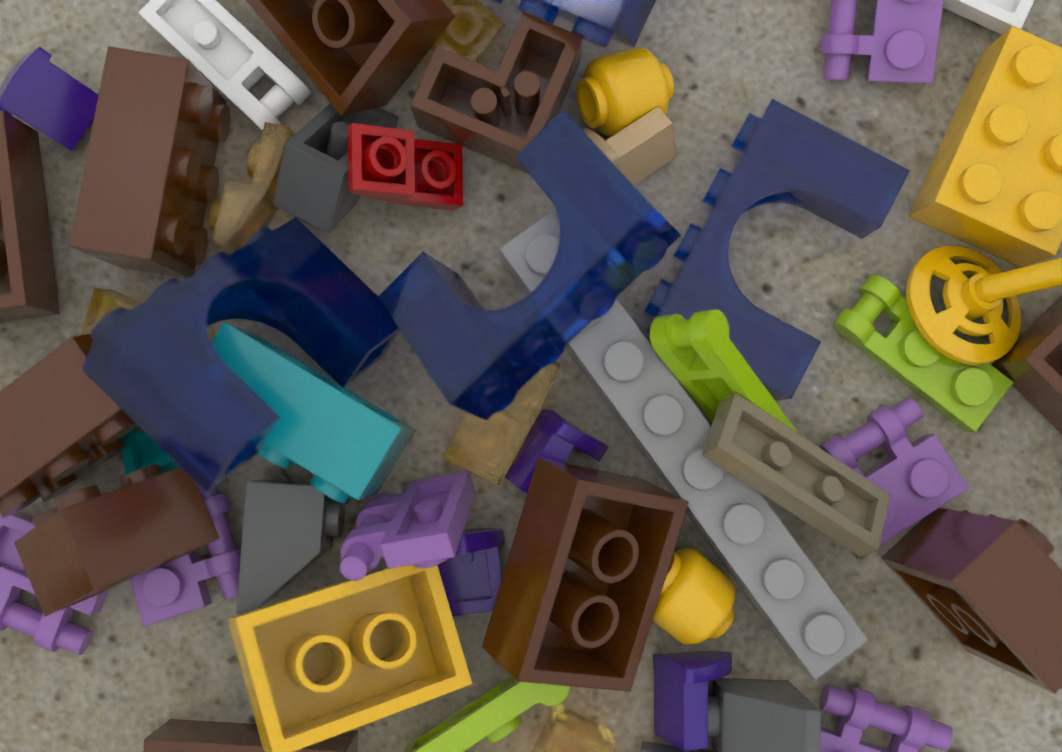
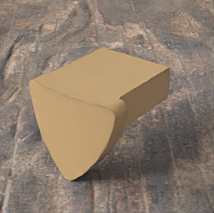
M658 106L606 141L589 128H583L570 137L582 159L614 200L677 158L673 123Z

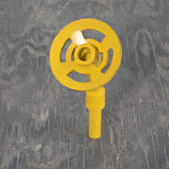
M956 245L935 248L923 255L914 264L909 273L906 285V298L911 318L923 338L935 350L947 358L968 365H982L993 362L1007 354L1018 339L1021 329V310L1017 295L1062 286V258L1002 272L990 259L970 248ZM951 259L966 260V261L972 262V263H974V264H970V263L955 264L954 262L951 261ZM964 274H970L973 276L968 279ZM932 275L945 280L943 300L947 309L937 314L930 297ZM1004 298H1006L1008 306L1007 325L1001 318ZM982 316L985 324H978L973 321ZM957 329L969 336L981 337L988 335L990 344L970 343L953 333Z

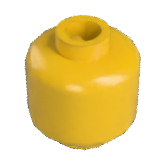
M631 47L595 58L588 63L583 78L578 81L576 86L577 104L584 122L590 128H597L601 134L609 138L657 106L666 115L669 100L674 94V81L667 65L660 63L651 51L642 47Z
M688 547L675 550L652 622L676 641L686 645L699 644L709 638L716 639L723 635L733 622L736 587L729 575L700 551Z

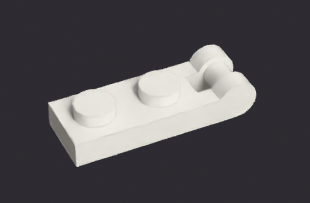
M150 0L138 12L154 30L185 59H189L206 79L268 137L280 127L281 122L278 118L293 103L300 106L312 94L309 88L216 0ZM265 74L275 85L258 100L248 90Z

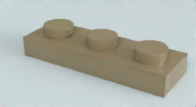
M735 392L720 401L702 456L857 556L862 557L879 551L891 497L889 493Z

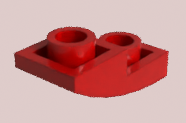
M351 123L348 126V192L391 203L432 209L456 210L463 206L462 144L414 139V131Z

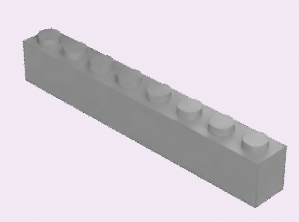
M549 212L499 248L503 265L670 493L689 502L686 509L687 516L793 661L816 680L869 641L762 494L702 456L711 425L655 352L647 338L554 212Z

